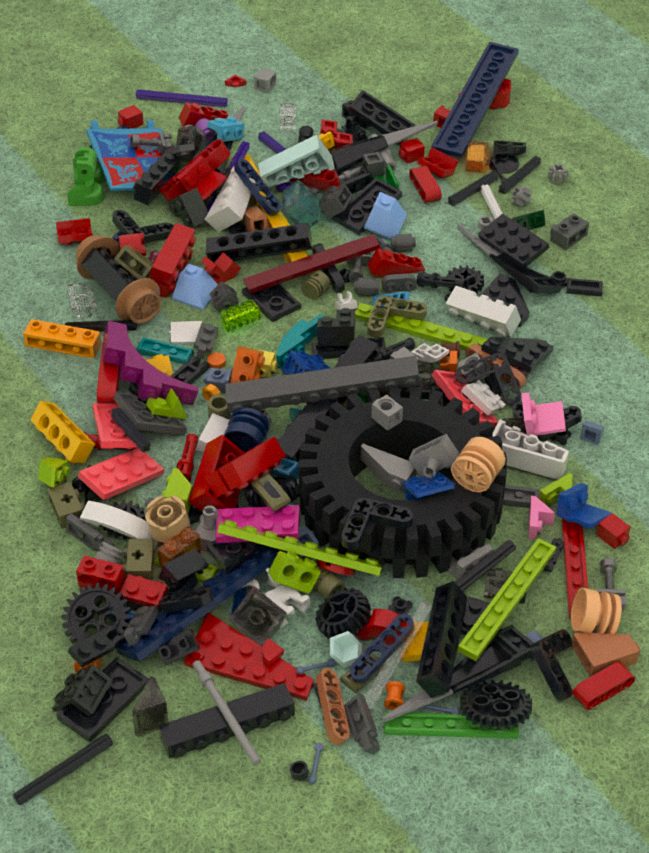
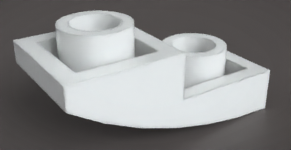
M424 343L411 351L419 358V361L428 363L437 362L449 354L448 349L438 344L429 346Z

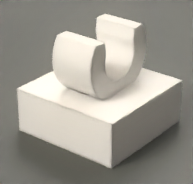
M346 291L347 297L345 299L342 298L341 293L337 294L339 300L335 301L337 310L358 308L357 301L352 299L351 292Z

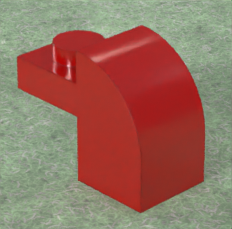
M224 253L220 255L215 263L206 256L201 261L206 265L204 269L217 284L233 279L242 269Z
M373 609L372 616L368 619L369 624L363 625V630H359L357 636L361 640L378 637L399 614L387 609ZM400 623L401 628L409 626L408 623ZM387 636L384 643L392 645L396 638L394 636Z

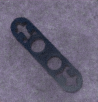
M245 159L238 160L234 166L235 172L265 212L275 216L281 209L280 202L252 165ZM249 178L254 179L256 183L251 182ZM259 191H262L266 196H262Z
M400 614L352 664L350 674L355 682L365 683L412 634L415 625L410 615ZM400 623H408L409 626L401 628ZM387 636H394L396 640L394 644L386 645L384 644L385 638ZM377 651L381 653L379 660L371 661L369 659L372 652ZM365 660L367 661V663H368L370 666H372L371 668H369L368 665H367V666L365 665V663H364ZM357 669H359V670H364L365 674H364V675H361V674H358V675H357L356 670H357Z

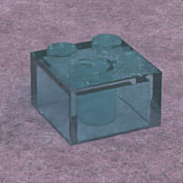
M297 180L284 190L281 212L294 224L308 223L311 228L319 222L321 210L319 204L322 200L302 182Z

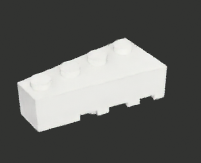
M234 167L231 169L230 175L205 218L217 232L242 220L252 194L237 175ZM249 178L251 182L256 183L254 179Z

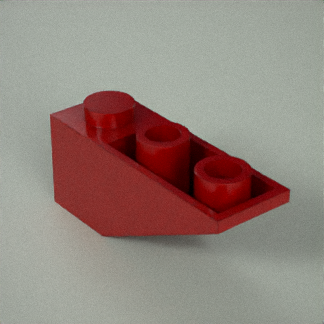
M186 102L178 118L183 127L186 125L195 127L200 119L205 118L209 121L215 120V118L227 119L229 115L228 112L222 109L216 110L210 106L204 107L197 103L191 104Z
M377 248L368 262L371 274L382 278L387 275L411 274L425 271L423 263L418 257L391 252L387 249Z

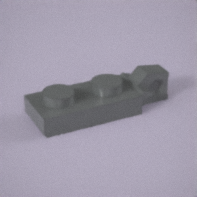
M191 143L175 146L163 152L171 153L176 157L189 155V151L195 150V147Z
M201 323L193 347L198 349L197 358L203 359L205 352L211 353L218 333V327Z
M505 485L503 505L530 508L531 496H536L539 499V490Z
M72 513L66 517V532L92 550L100 551L99 547L103 546L101 544L102 541L114 546V543L109 538H104L96 529L90 527Z
M157 605L150 607L142 606L136 611L135 616L130 621L123 635L128 642V646L136 645L140 637L149 632L159 614Z
M358 693L344 705L346 716L355 741L359 742L361 747H364L365 752L375 754L380 750L376 739L378 736L377 729L365 696Z

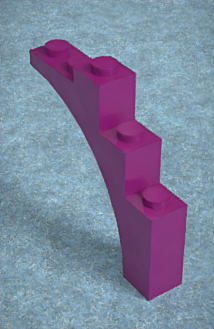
M108 321L103 337L102 362L121 366L120 380L137 383L138 398L148 400V398L166 399L169 390L172 388L180 403L194 404L198 394V386L179 381L156 369L134 348L127 334V326Z

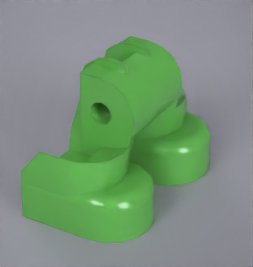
M79 147L73 158L75 186L67 194L69 206L98 205L104 200L103 187L100 184L106 179L99 162H97V153L89 147Z

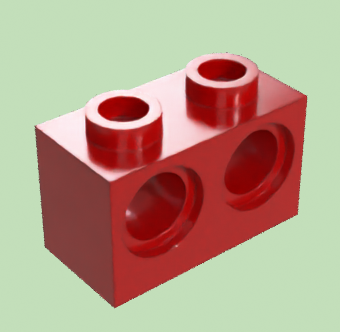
M85 555L76 570L78 587L87 589L88 584L91 585L92 589L95 588L96 583H99L100 589H103L104 585L107 584L108 591L115 587V595H117L125 582L123 565Z

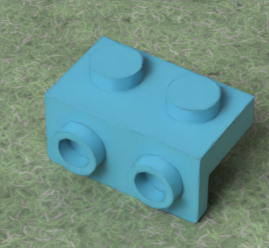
M227 117V119L215 118V120L208 121L207 127L218 132L217 140L221 139L225 142L242 139L245 124L237 121L235 117Z

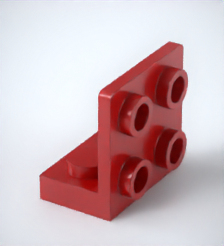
M199 156L176 177L185 192L197 188L202 200L210 197L211 193L227 179L225 175L212 170L202 156Z

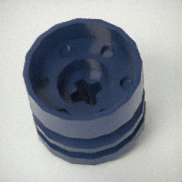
M247 407L238 408L232 413L223 435L243 452H247L264 442L269 431V421L266 416L255 409Z

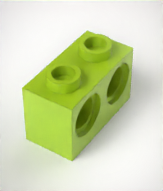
M282 551L278 552L268 571L274 582L310 594L321 574L316 566V562L309 558L304 560L292 552L284 553Z

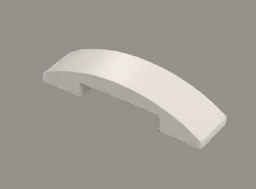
M88 501L80 516L82 521L97 527L102 525L133 539H153L154 550L159 542L152 537L147 521L106 504Z

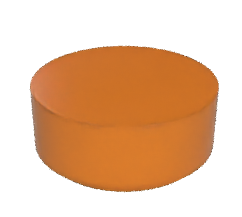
M218 352L211 353L207 357L209 368L222 369L226 365L225 356Z

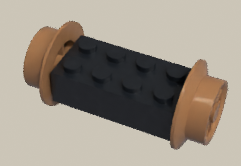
M93 235L83 240L76 250L78 273L85 279H95L116 301L115 309L120 319L132 320L137 324L146 323L153 319L161 307L158 284L152 279H138L114 260L120 252V246L115 239Z

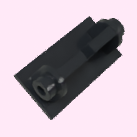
M348 116L346 118V125L341 126L344 132L353 135V142L367 139L366 132L356 124L353 117Z

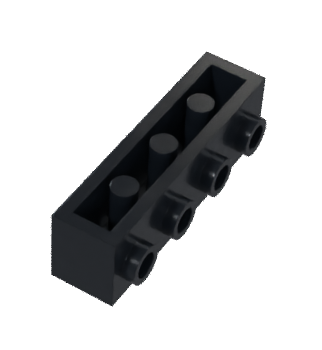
M167 152L161 157L159 156L154 165L151 164L149 170L144 172L139 180L135 181L133 199L149 205L158 196L161 187L178 173L180 158Z

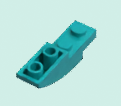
M319 314L309 322L302 319L287 332L277 350V368L280 369L283 366L290 350L296 352L305 351V343H309L317 336L318 318L325 316Z

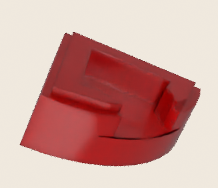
M236 74L225 80V85L230 87H240L247 84L245 79Z
M269 638L264 642L262 648L264 662L270 666L284 655V649Z

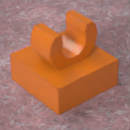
M450 351V358L444 356L440 359V370H449V372L457 370V351Z

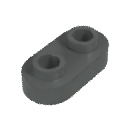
M410 273L385 276L381 284L385 292L411 291L416 288L417 281L416 277Z

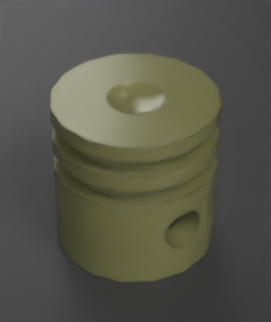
M315 271L302 283L301 290L306 297L316 300L329 288L330 280L325 273Z
M214 395L208 400L209 419L212 413L230 420L231 414L225 395Z
M323 568L319 569L321 574L313 589L325 599H328L330 594H335L337 589L342 591L345 588V582L331 571Z

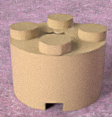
M160 496L148 504L145 518L150 533L155 540L163 542L165 545H171L190 531V520L185 504L180 498L176 496H171V498Z

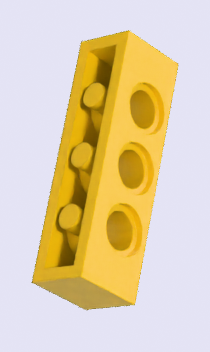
M40 401L30 419L36 426L35 428L46 436L45 438L56 446L55 449L61 452L70 463L85 464L95 443L55 403Z

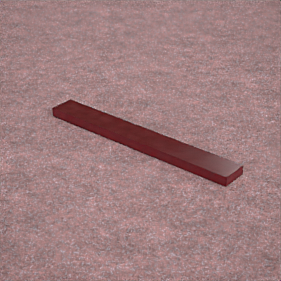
M371 234L243 278V281L251 294L376 251L377 248L380 249V244L375 236Z

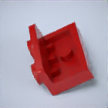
M431 148L428 157H419L417 164L427 166L437 177L444 178L454 174L458 160L435 148Z
M89 218L56 222L58 243H62V245H70L74 241L81 243L86 238L93 236Z
M128 574L120 591L123 594L121 600L127 599L129 602L148 607L157 605L159 609V600L168 591V586L161 581H152L142 576Z

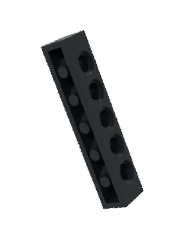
M308 223L206 238V255L213 263L222 253L227 255L232 261H241L312 250V235Z
M454 581L436 587L416 682L431 698L449 692L468 597Z

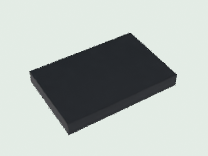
M280 284L251 294L246 287L242 289V294L271 322L301 309V304Z

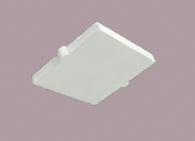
M202 321L171 322V331H169L171 344L195 343Z

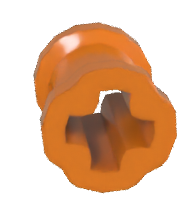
M398 681L388 682L386 684L387 698L384 701V706L389 710H394L404 704L402 695L405 692V685Z

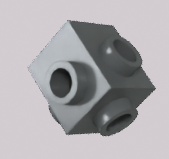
M220 282L210 292L213 307L217 311L227 314L239 303L237 292L223 282Z

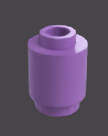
M204 118L196 123L195 128L205 135L206 142H208L215 136V130L207 127L209 120Z

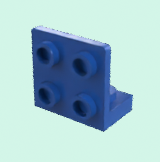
M290 350L281 369L286 375L330 369V367L325 364L323 358L319 355L314 354L312 356L303 351L296 352Z
M437 471L434 477L432 475V478L425 476L411 477L408 481L403 482L405 501L423 499L438 492L454 489L455 485L445 475Z
M580 483L559 493L557 516L564 518L567 522L581 524L584 528H593L612 513L586 504L588 499V485Z

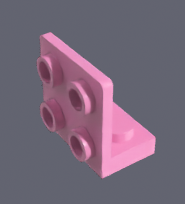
M529 392L521 393L524 422L528 436L530 434L536 436L566 431L562 401L535 405V401L530 400Z

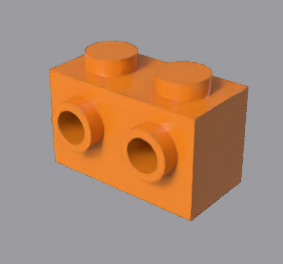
M245 346L238 347L230 383L261 379L259 374L265 362V357H263L264 351Z

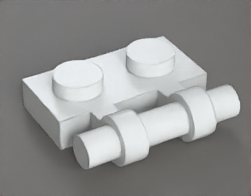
M477 380L475 384L465 385L461 390L487 416L497 413L499 409L502 410L506 406L502 398L498 394L495 395L490 390V387L486 383L483 384L480 380Z

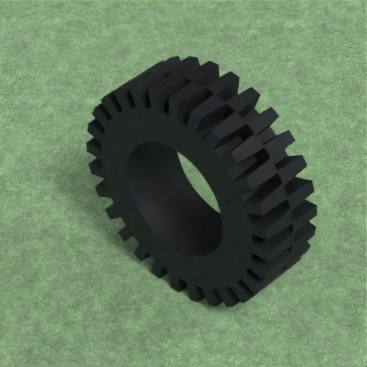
M389 386L388 396L403 407L402 422L387 431L371 418L372 403L381 398L377 388L367 389L365 404L356 393L347 396L346 408L340 403L335 402L330 406L329 417L321 413L315 419V428H308L305 433V443H301L300 511L301 515H305V526L310 531L315 530V537L319 541L320 547L329 543V547L337 549L340 554L344 555L348 551L358 555V559L372 558L378 560V564L382 565V569L384 563L393 564V578L404 579L406 564H413L417 578L427 577L430 561L434 563L439 574L444 573L450 568L451 556L458 561L460 558L468 556L471 548L475 550L483 547L486 538L492 539L496 531V524L500 523L507 476L506 452H504L506 458L505 465L497 474L490 487L483 492H472L461 486L453 477L451 467L448 469L445 467L439 470V472L451 480L455 488L418 500L401 501L384 498L365 489L355 479L362 470L368 467L361 460L362 444L405 460H409L413 449L444 434L448 435L459 454L468 441L474 437H484L492 440L502 450L503 442L499 435L493 436L492 424L488 420L479 424L480 412L472 407L462 414L463 401L455 397L444 407L443 393L433 390L428 401L421 400V387L412 386L410 398H400L399 386ZM359 498H369L405 507L413 512V524L409 528L403 529L369 521L362 541L356 549H347L341 543L342 531L354 502ZM365 507L360 509L361 514H363V510ZM385 510L378 512V514L382 516L389 514ZM357 520L352 522V524L355 526H360L363 524L361 521ZM352 533L350 539L348 540H352V538H354V533Z

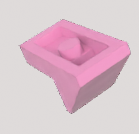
M531 496L528 531V538L536 539L537 532H541L542 524L553 525L555 513L536 496Z

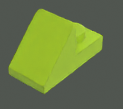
M172 388L169 390L166 400L162 398H148L146 405L152 414L181 419L187 418L180 400Z
M569 473L542 488L539 493V499L545 505L554 504L558 500L559 493L572 488L573 475Z

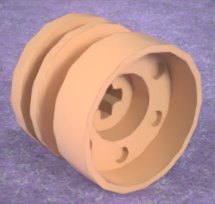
M474 437L468 441L453 462L451 472L455 480L465 489L472 492H483L490 487L497 474L505 465L506 458L501 448L492 440L484 437Z
M580 588L575 595L571 609L572 630L581 633H592L593 631V633L615 634L621 618L622 606L620 596L607 592L599 594L594 589Z

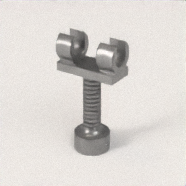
M159 133L158 140L141 139L139 135H131L130 137L131 148H138L139 145L158 146L161 154H164L163 151L174 147V144L170 140H165L167 138L172 139L169 133Z
M372 252L347 260V264L354 265L349 274V280L352 283L358 281L359 277H363L361 265L368 266Z
M612 558L602 559L600 561V571L605 574L606 589L596 590L599 594L607 592L619 595L622 609H625L626 590H614L613 573L617 570L616 561Z

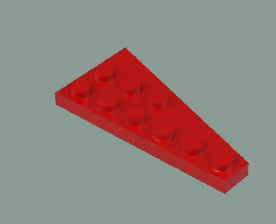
M209 612L207 613L195 638L201 649L186 656L184 660L185 666L194 668L193 663L199 660L205 670L212 674L264 689L285 683L291 697L307 701L314 679L305 673L298 674L296 672L297 668L281 658L268 666L264 662L262 655L263 647Z

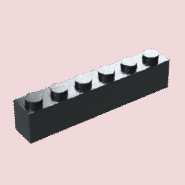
M285 683L226 703L245 734L259 727L266 728L271 723L279 720L286 721L295 715V703ZM218 706L159 725L160 738L169 759L172 757H182L187 752L196 749L202 750L210 744L222 743L235 736Z

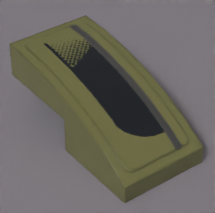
M269 474L251 483L254 491L263 498L264 503L273 511L291 502L286 492Z

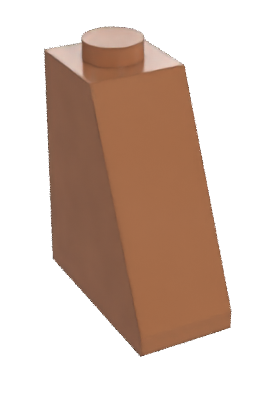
M257 206L248 207L242 218V225L245 226L246 232L268 229L267 216Z
M581 632L573 634L572 648L590 677L615 662L620 661L627 667L636 664L638 661L640 648L630 635Z

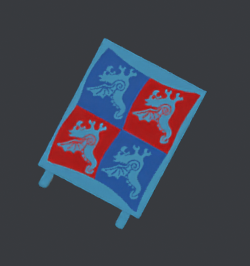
M91 120L90 129H86V133L93 150L97 153V160L110 191H135L133 189L135 181L139 180L142 174L149 170L151 164L154 165L158 157L163 155L158 146L139 145L138 148L130 147L131 135H139L141 139L158 140L159 133L163 134L161 128L154 127L153 120H146L147 125L141 129H99L98 121Z

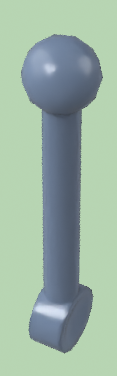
M330 658L327 662L307 667L298 666L296 672L301 675L305 671L325 666L335 667L336 661Z
M429 704L423 706V708L459 714V709L456 707L448 709Z
M322 743L315 744L316 755L312 773L308 777L310 784H315L317 781L316 771L319 757L324 749Z

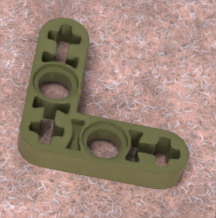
M380 296L375 301L368 322L367 333L371 337L382 336L389 315L417 320L424 319L427 316V306L421 302ZM403 306L405 309H398L397 307ZM377 315H382V316H384V317H383V318H377V317H375V316H377Z

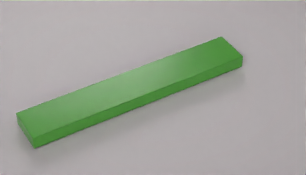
M406 713L384 723V735L518 739L519 736L518 727L510 725L509 730L505 727H501V730H498L497 727L489 730L486 725L480 728V723L473 725L472 720H466V716H462V714Z

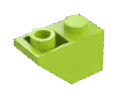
M53 457L41 459L38 479L50 487H55L69 478L71 472L69 460Z
M173 467L171 475L167 477V488L162 491L161 496L165 498H171V496L180 498L184 502L188 513L191 506L189 499L192 485L178 468Z

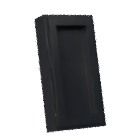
M568 278L566 294L602 297L603 281Z

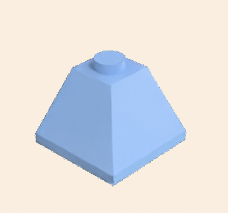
M380 192L364 228L391 240V236L399 234L407 214L396 198Z
M187 264L179 275L172 300L204 310L212 300L210 292L218 284L204 268Z

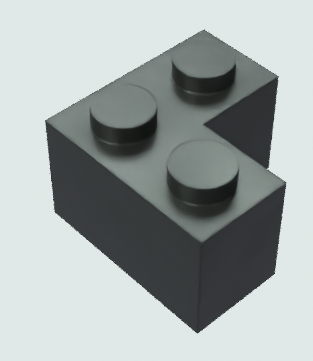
M197 188L168 202L170 212L175 217L182 215V221L185 226L193 228L206 222L205 218L208 210Z
M343 308L337 310L336 318H318V346H349L355 340V310Z

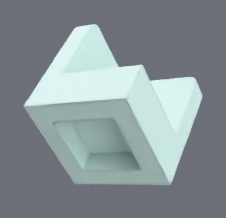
M349 631L330 638V656L343 668L352 666L361 656L362 643Z

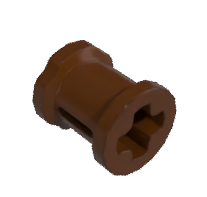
M441 341L440 346L449 350V354L446 356H450V351H457V357H460L459 341H456V343H444V341Z

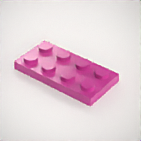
M299 505L282 506L276 511L271 510L268 506L218 509L216 543L251 542L218 533L220 522H225V520L237 522V526L245 528V525L256 527L257 531L262 533L272 531L277 533V537L285 539L286 536L299 539Z

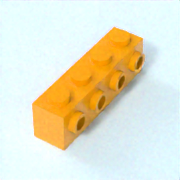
M34 319L30 320L23 333L25 346L94 359L101 346L100 331Z

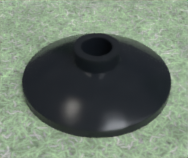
M493 154L487 159V166L492 171L497 172L494 166L490 164V159L494 158L502 174L512 173L519 167V160L511 154Z

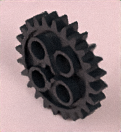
M96 583L94 589L88 584L86 591L82 587L79 588V595L75 592L72 593L75 598L74 600L67 599V603L70 606L63 607L67 614L61 615V618L67 621L62 624V627L69 628L65 634L66 636L72 635L70 638L71 643L77 640V643L91 637L86 635L90 628H96L97 633L103 632L109 627L106 625V620L114 617L117 619L114 624L117 627V631L113 636L109 637L110 641H112L116 636L124 635L125 631L123 629H127L129 626L126 621L132 620L130 615H126L131 611L130 607H124L128 604L127 599L121 600L123 597L121 592L115 595V587L108 591L107 584L104 585L103 589H100L99 583ZM101 599L107 601L104 607H96L97 601ZM80 610L88 611L85 617H77V613ZM95 614L99 616V621H96L93 616Z
M491 680V683L483 681L482 685L478 683L475 684V687L471 686L468 687V690H463V695L460 696V710H462V716H466V720H472L473 725L480 723V728L486 725L489 730L493 727H497L498 730H501V727H505L509 730L510 725L518 727V722L524 724L525 719H529L530 714H532V699H530V694H526V689L519 690V685L511 686L512 682L503 684V680H500L499 683H495L494 680Z

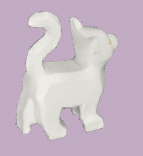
M267 568L268 580L266 584L274 589L260 595V585L255 579L242 588L252 586L251 597L253 600L260 604L271 621L281 629L288 624V621L285 618L283 619V617L295 613L293 606L304 612L310 608L311 601L308 595L302 596L298 590L274 582L268 573L269 568Z

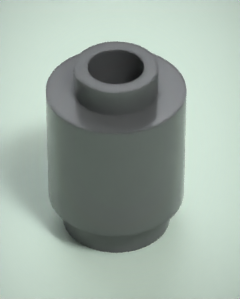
M395 234V236H391V250H396V252L412 251L413 247H416V239L412 237V234Z
M359 277L358 281H355L354 291H358V295L374 296L379 294L380 280Z

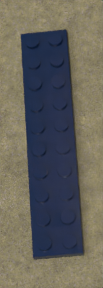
M493 42L488 43L431 148H435L447 155L463 157L519 53L518 48Z
M265 545L227 574L221 569L218 572L219 574L205 580L203 585L198 588H210L214 596V600L210 604L193 609L158 614L149 632L146 635H142L136 645L128 646V642L125 640L122 645L116 648L118 654L140 662L263 573L267 568L271 567L279 551L284 553L288 551Z

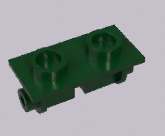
M544 210L512 218V220L527 230L545 226Z

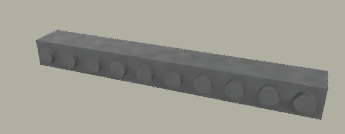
M416 356L225 384L226 401L230 414L236 409L244 407L259 411L265 408H278L285 405L337 399L354 393L357 395L366 394L367 389L377 388L378 391H389V386L411 388L412 386L420 385L417 358Z

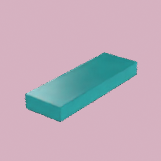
M144 337L136 348L139 354L151 357L159 354L169 355L171 362L180 364L189 362L194 354V349Z

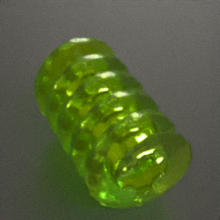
M251 299L241 302L240 305L236 304L234 307L223 309L220 314L221 322L226 332H230V326L235 330L237 325L242 327L243 322L245 325H248L249 320L255 322V317L258 320L261 319L260 309Z

